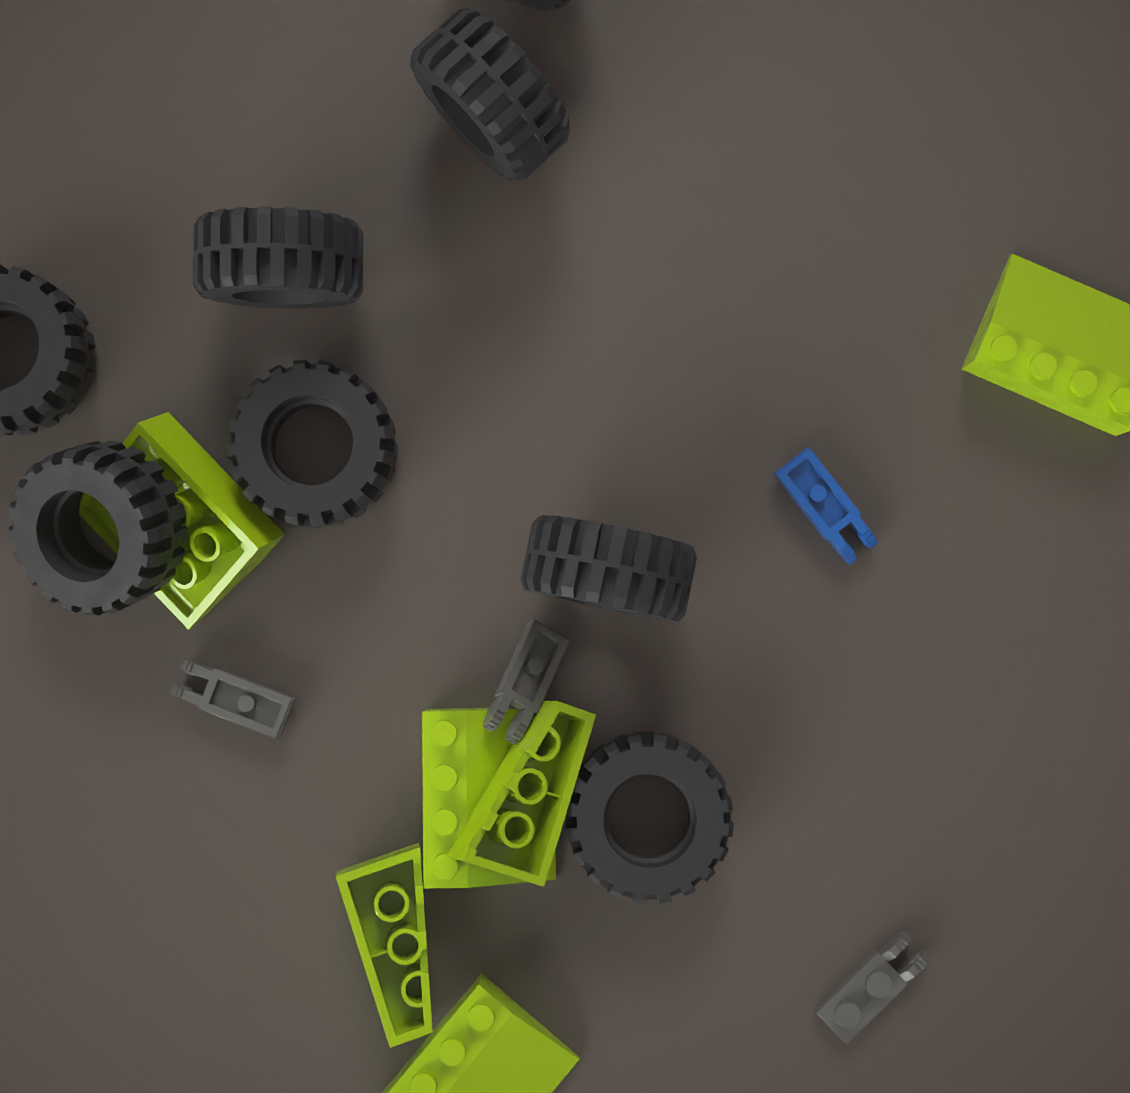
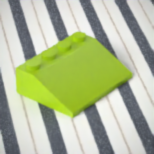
M1011 254L961 369L1114 436L1129 432L1130 304L1015 254Z
M169 412L138 422L122 444L126 446L125 449L135 447L146 454L145 461L147 462L155 460L164 469L162 476L165 480H172L178 491L174 494L178 504L183 503L186 516L182 517V526L188 527V539L180 545V547L185 549L183 561L175 567L176 574L170 582L161 586V589L154 594L189 630L260 564L285 534L261 511L260 507L251 503L246 498L239 485ZM84 493L80 502L79 515L118 555L119 536L111 514L97 499Z
M489 708L425 709L422 711L424 889L473 888L527 882L447 857L454 842L513 745L505 737L512 719L519 711L518 709L508 708L501 724L494 731L483 727V721ZM556 849L546 881L556 880Z
M481 973L437 1025L433 1033L427 1037L381 1093H552L580 1060V1057Z

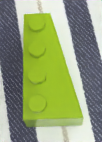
M543 701L538 713L533 715L524 736L516 745L513 744L447 857L544 887L596 714L559 701Z
M419 843L336 872L337 883L390 1048L433 1033L421 849Z

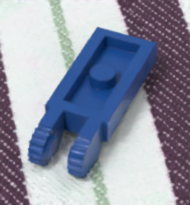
M809 447L773 474L823 539L830 542L833 549L849 566L857 558L851 546L838 533L849 524L858 540L868 549L878 544L873 533L859 516L861 512Z

